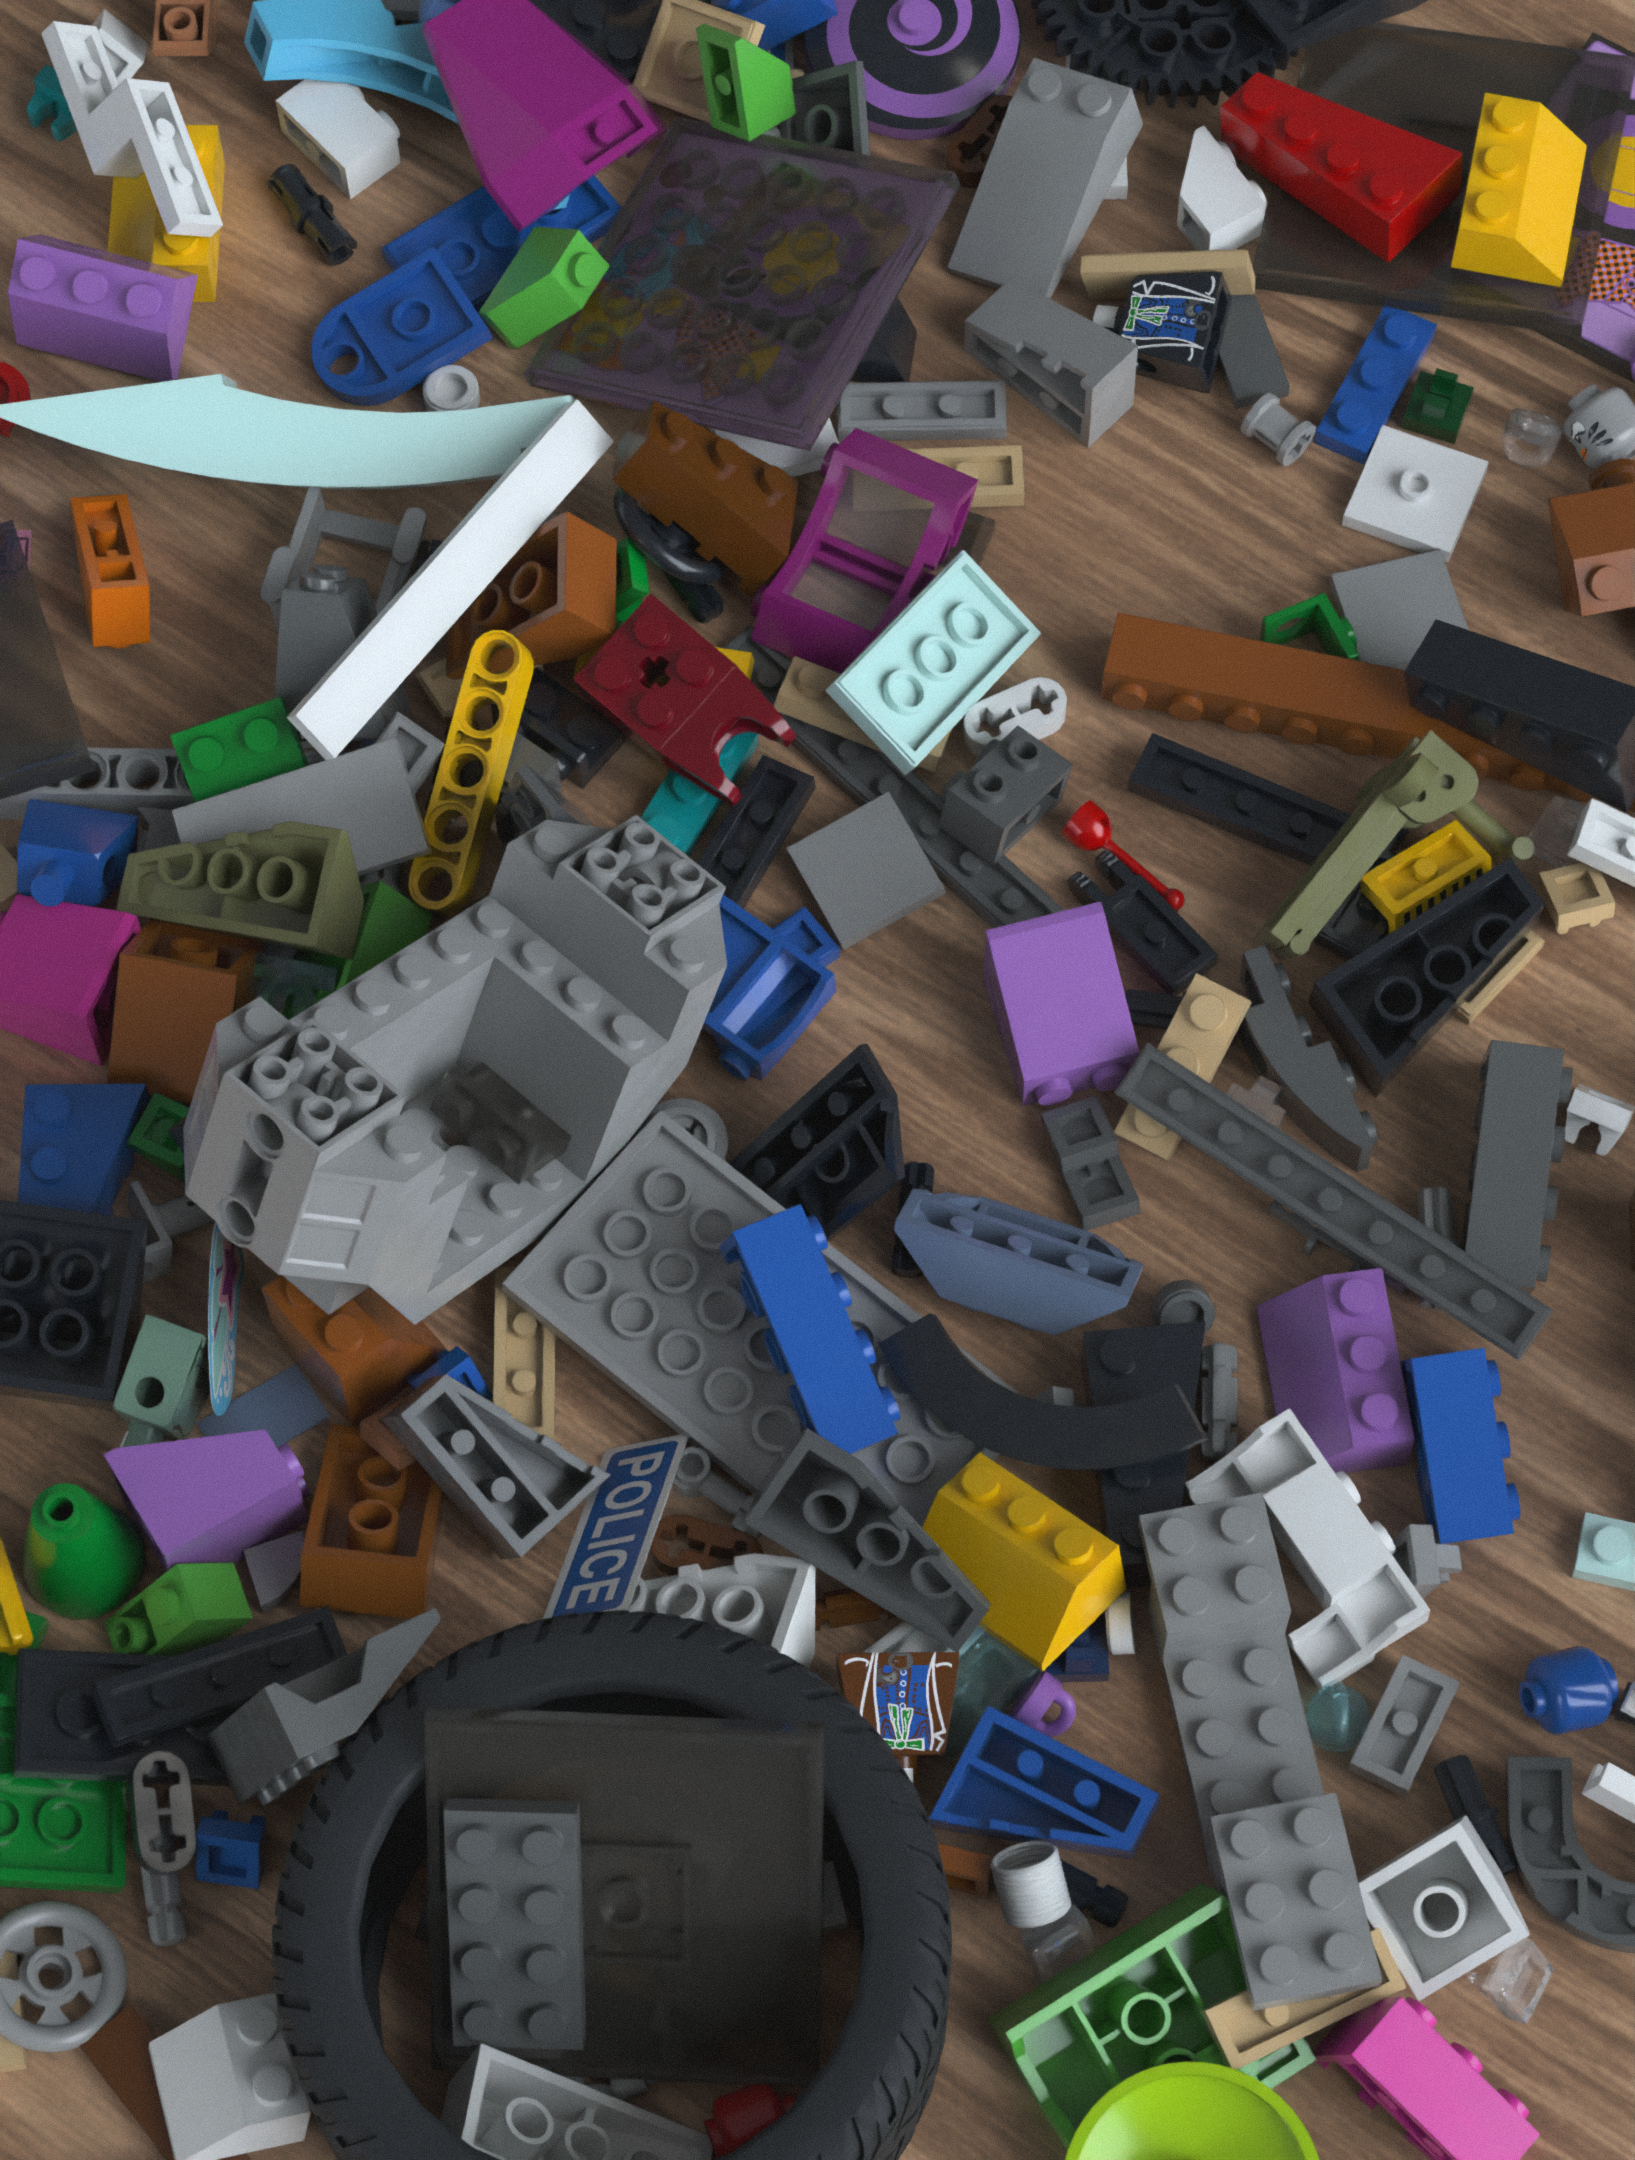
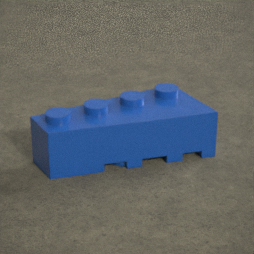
M799 1204L733 1231L718 1247L727 1265L739 1261L743 1272L739 1273L742 1286L739 1292L749 1313L753 1312L758 1319L765 1317L770 1327L763 1330L765 1347L778 1372L782 1376L790 1373L795 1384L787 1387L788 1397L803 1429H810L849 1454L856 1453L898 1434L894 1422L900 1420L897 1403L888 1386L878 1387L869 1366L876 1363L872 1344L862 1328L856 1331L853 1328L845 1309L852 1305L851 1296L841 1274L838 1271L830 1274L821 1252L828 1248V1244L817 1217L814 1214L806 1217L802 1205Z

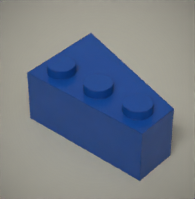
M25 1084L18 1202L112 1216L114 1212L112 1206L124 1177L128 1178L134 1164L133 1156L135 1151L127 1146V1141L151 1100L146 1084Z
M1485 1348L1400 1361L1403 1380L1406 1383L1419 1468H1416L1415 1474L1426 1525H1433L1435 1543L1446 1544L1513 1534L1512 1521L1520 1519V1502L1515 1484H1506L1502 1459L1510 1458L1511 1448L1505 1422H1496L1493 1397L1500 1396L1501 1384L1495 1360H1486Z
M987 1705L929 1817V1821L934 1829L1016 1842L1044 1841L1052 1843L1060 1849L1132 1860L1160 1805L1159 1793Z

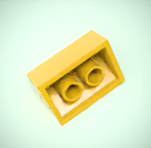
M1485 92L1451 262L1452 268L1556 287L1562 286L1587 145L1540 102Z
M185 125L221 218L225 159L218 125ZM145 172L138 178L113 176L107 251L198 274L193 302H216L221 228L212 237L168 234Z
M981 1452L937 1492L922 1526L923 1530L991 1603L988 1612L977 1626L1041 1671H1044L1127 1589L1118 1544Z

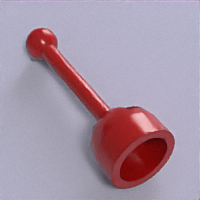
M1092 800L1084 803L1067 822L1061 832V836L1082 851H1096L1104 848L1106 851L1113 852L1136 876L1140 874L1175 911L1180 910L1185 902L1183 893L1176 888H1167L1111 840L1112 824L1106 812Z

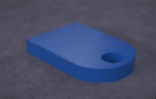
M433 246L330 310L321 320L314 333L311 354L314 367L322 383L331 394L349 404L372 406L388 402L423 382L435 370L454 363L493 338L488 327ZM343 355L358 357L357 366L350 373L336 375L331 372L332 364L337 358Z

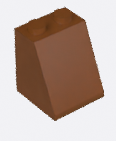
M149 920L120 953L107 1084H146L150 1098L156 1092L171 1100L181 1101L184 1106L190 1108L216 1023L256 999L267 944Z
M283 1275L278 1276L262 1289L278 1343L347 1422L354 1427H357L360 1421L371 1416L410 1384L407 1381L409 1376L415 1372L422 1374L437 1362L435 1356L443 1349L448 1350L422 1320L414 1325L371 1287L329 1315Z

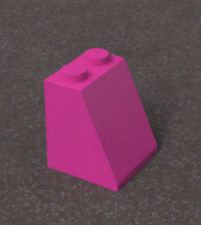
M17 894L8 912L2 911L0 913V1028L103 1066L111 1048L119 957L122 950L141 930L137 916L127 912L61 902L56 906L49 907L38 903L33 897Z

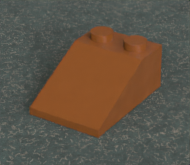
M567 511L538 527L447 631L446 676L453 680L464 678L470 652L475 641L483 633L491 630H504L516 637L531 652L534 666L575 659L608 641L616 632L617 539ZM512 648L498 650L493 655L490 662L492 673L507 671L512 667L515 657Z
M330 1424L301 1553L300 1606L312 1608L329 1606L330 1610L412 1619L426 1612L445 1493L418 1461L398 1471L360 1437V1427Z

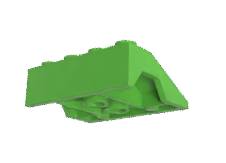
M1201 1883L987 2018L989 2025L1014 2069L1066 2150H1068L1076 2129L1091 2107L1108 2090L1133 2074L1150 2067L1183 2061L1206 2062L1226 2066L1200 2010L1247 1988L1227 1899L1224 1894ZM1303 2037L1237 2070L1252 2076L1272 2089L1317 2059Z

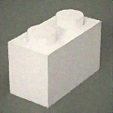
M304 79L276 99L281 132L350 200L401 163L397 141L400 137V132L395 122L386 112L382 110L376 112L366 103L364 95L358 86L348 83Z

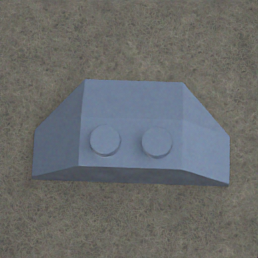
M913 1188L894 1226V1231L939 1297L959 1303L968 1310L982 1311L1015 1322L1025 1329L1042 1331L1054 1336L1126 1307L1143 1269V1264L1133 1258H1126L1120 1249L1095 1233L984 1196L951 1192L932 1195L928 1190Z

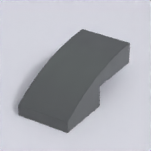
M1090 1097L1041 1113V1121L1052 1154L1082 1229L1088 1231L1140 1214L1139 1197L1118 1153V1140L1098 1097Z

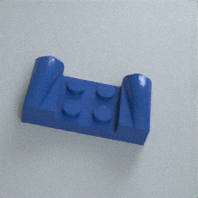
M723 894L719 905L727 968L702 1029L715 1037L716 1046L722 1053L718 1061L726 1071L741 1081H746L749 1076L762 1081L837 992L835 976L830 970Z

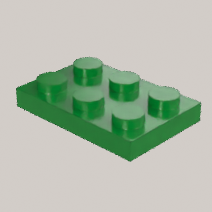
M283 694L175 731L170 735L195 803L309 766L296 728L286 718L290 712Z

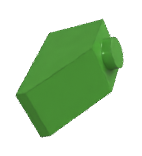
M706 24L696 28L711 127L750 142L796 114L792 88L793 81L789 64L739 36Z
M535 226L478 313L510 349H518L580 311L610 266L580 230Z

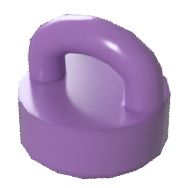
M1044 1670L1037 1672L1013 1704L1008 1716L1051 1738L1060 1736L1072 1725L1076 1717V1703L1073 1697L1061 1688L1063 1683ZM1052 1702H1055L1061 1707V1712L1054 1721L1045 1722L1041 1718Z

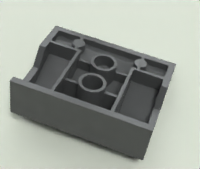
M433 1608L373 1636L364 1642L363 1648L284 1685L275 1682L264 1687L206 1737L239 1805L257 1796L262 1806L268 1805L297 1790V1786L312 1778L311 1775L323 1770L333 1759L343 1755L339 1745L357 1732L440 1622L441 1617L437 1609Z

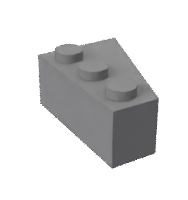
M1010 278L965 320L964 351L998 378L1005 380L1007 385L1089 448L1133 406L1138 345Z

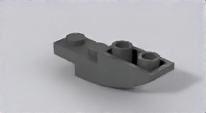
M1266 945L1244 951L1240 980L1248 999L1252 1003L1239 1026L1238 1036L1250 1062L1277 1103L1309 1138L1352 1170L1359 1172L1368 1169L1373 1145H1376L1378 1142L1377 1132L1367 1110L1359 1112L1352 1093L1356 1092V1083L1349 1062L1345 1058L1338 1060L1331 1041L1312 1046V1036L1303 1014L1294 1015L1288 1001V997H1291L1292 992L1287 972L1282 963L1273 964Z

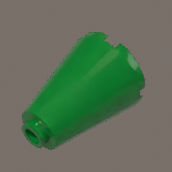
M69 1483L55 1484L42 1491L33 1503L21 1553L23 1579L32 1597L42 1606L58 1613L59 1616L70 1620L97 1619L119 1609L129 1599L128 1595L138 1580H141L145 1571V1546L137 1526L125 1512L77 1485Z

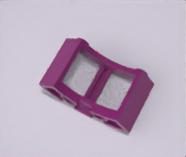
M855 428L840 444L832 443L827 450L820 470L825 479L809 519L777 576L769 586L763 584L759 588L750 610V615L756 617L751 637L752 641L791 658L796 656L840 674L935 577L932 575V572L940 569L948 555L950 546L956 547L979 481L976 478L858 428Z

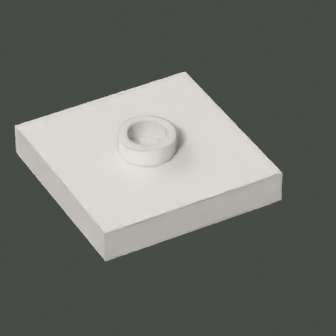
M1382 425L1343 515L1342 526L1419 553L1440 549L1444 561L1449 563L1487 472L1489 462Z

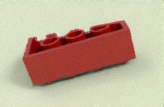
M1256 72L1220 106L1221 141L1230 148L1236 158L1387 263L1400 253L1461 194L1462 152Z

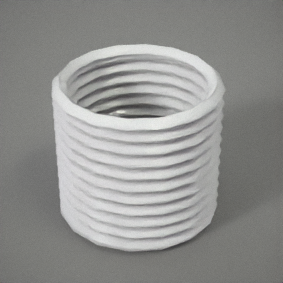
M1044 1841L1019 1843L1002 1850L992 1859L990 1868L992 1869L994 1884L996 1885L998 1899L1000 1900L1002 1915L1008 1925L1018 1928L1043 1926L1063 1917L1071 1908L1070 1893L1068 1892L1067 1882H1065L1066 1877H1064L1058 1848L1054 1844Z

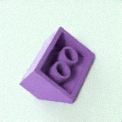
M41 234L18 238L8 289L16 344L161 382L178 380L198 274Z
M1382 1268L1322 1275L1257 1305L1256 1314L1275 1417L1290 1408L1335 1474L1341 1470L1349 1473L1408 1465L1415 1437Z

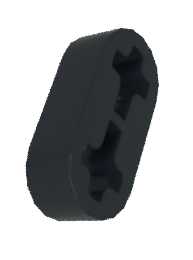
M156 1751L147 1754L133 1766L128 1777V1795L136 1859L146 1871L154 1875L165 1876L179 1871L190 1862L195 1853L196 1835L190 1776L187 1766L180 1757L171 1752ZM153 1764L161 1765L163 1775H173L175 1785L170 1786L164 1791L165 1808L161 1809L157 1807L155 1789L151 1787L144 1788L142 1778L153 1772ZM159 1818H166L169 1838L179 1839L181 1843V1849L171 1854L170 1863L163 1862L160 1852H150L148 1846L150 1841L159 1836Z

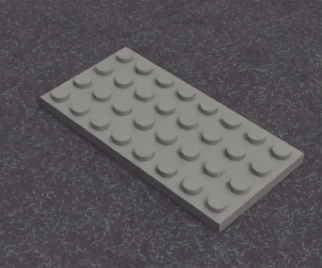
M659 1110L502 1283V1292L678 1434L688 1437L687 1441L694 1447H700L707 1452L715 1464L751 1493L757 1492L759 1485L787 1444L804 1431L788 1397L787 1387L795 1384L790 1373L782 1376L778 1372L765 1347L763 1330L770 1327L765 1317L758 1319L753 1312L749 1313L739 1292L742 1287L739 1273L743 1272L739 1261L727 1265L718 1247L733 1231L786 1209ZM827 1242L828 1248L821 1251L830 1274L838 1271L847 1285L852 1305L845 1309L854 1330L862 1328L872 1344L876 1363L869 1366L878 1387L888 1386L900 1412V1420L894 1422L898 1434L851 1455L862 1461L922 1527L937 1492L979 1452L993 1461L1000 1454L958 1433L936 1417L913 1395L894 1371L878 1343L921 1319L922 1316ZM957 1345L970 1361L986 1373L985 1375L996 1383L1018 1393Z

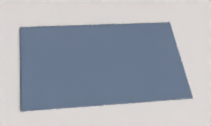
M297 1364L232 1401L223 1415L216 1416L215 1413H212L196 1424L205 1437L266 1429L276 1447H279L329 1418L330 1415Z

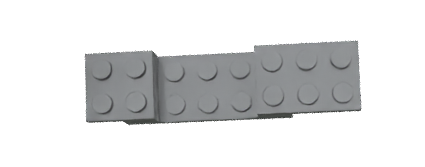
M1262 1492L1139 1515L1138 1527L1152 1582L1147 1604L1213 1888L1224 1894L1229 1904L1230 1918L1247 1990H1249L1252 2011L1380 1986L1382 1976L1337 1794L1335 1792L1324 1795L1285 1636L1291 1607Z

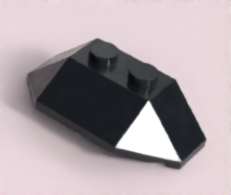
M861 1044L728 1163L785 1209L801 1204L806 1217L814 1214L821 1224L827 1241H831L905 1176L897 1093L868 1044Z

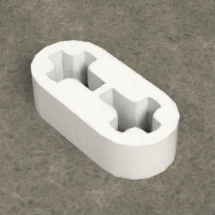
M1037 677L975 703L964 717L963 739L966 747L972 754L979 756L991 740L996 738L1001 741L1017 726H1020L1038 740L1053 734L1065 722L1067 707L1065 690L1058 682L1050 678ZM1039 699L1043 705L1051 703L1050 713L1043 715L1039 709L1031 710V701ZM987 721L991 727L999 726V735L991 737L987 731L979 733L980 723Z

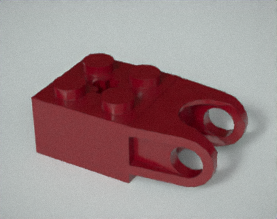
M651 593L573 678L585 701L668 771L675 772L729 806L734 807L743 796L739 793L740 790L726 777L719 765L720 754L724 745L731 738L742 733H756L785 747H788L796 738L794 731L780 713L738 666ZM660 676H667L669 679L662 687H659L655 682L652 686L650 685L655 678Z

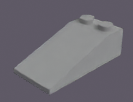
M1037 58L1033 59L1007 108L947 268L950 274L995 289H999L1011 278L1049 299L1051 298L1143 126L1132 88Z

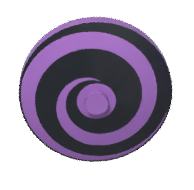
M834 0L838 15L804 32L805 57L810 73L855 60L863 61L868 131L886 137L906 140L933 139L956 133L967 124L988 100L996 96L1005 95L1018 66L1022 36L1020 15L1015 0Z

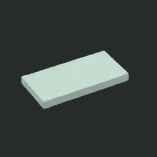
M962 550L825 691L898 769L906 775L928 755L1039 637L1041 632L974 560Z

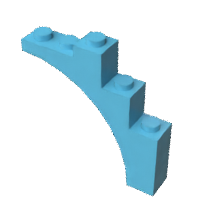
M263 0L253 2L244 44L263 81L309 79L348 83L390 93L427 107L459 124L421 31V27L426 22L396 26L392 12L385 9L381 0ZM570 194L554 209L566 208Z

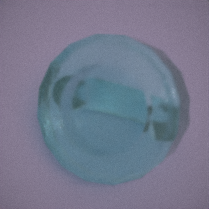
M1336 1682L1332 1686L1325 1687L1315 1693L1308 1704L1306 1721L1312 1740L1325 1750L1336 1752L1350 1750L1360 1743L1368 1727L1370 1717L1367 1703L1360 1693L1350 1687H1346L1341 1682Z

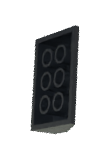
M0 1200V1394L114 1411L113 1402L139 1334L148 1233L147 1221Z

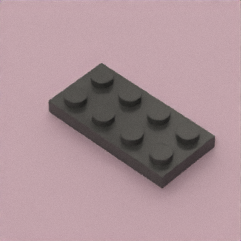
M447 1798L444 1807L453 2046L478 2047L482 2043L490 2047L583 2050L586 2040L579 1802Z

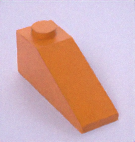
M127 494L70 498L84 607L93 647L108 646L119 649L129 647L132 644L151 643L149 581Z

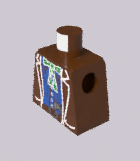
M959 1652L838 1653L835 1656V1666L841 1695L858 1708L861 1716L866 1718L888 1743L894 1757L899 1760L918 1792L917 1757H941L945 1755L959 1667Z

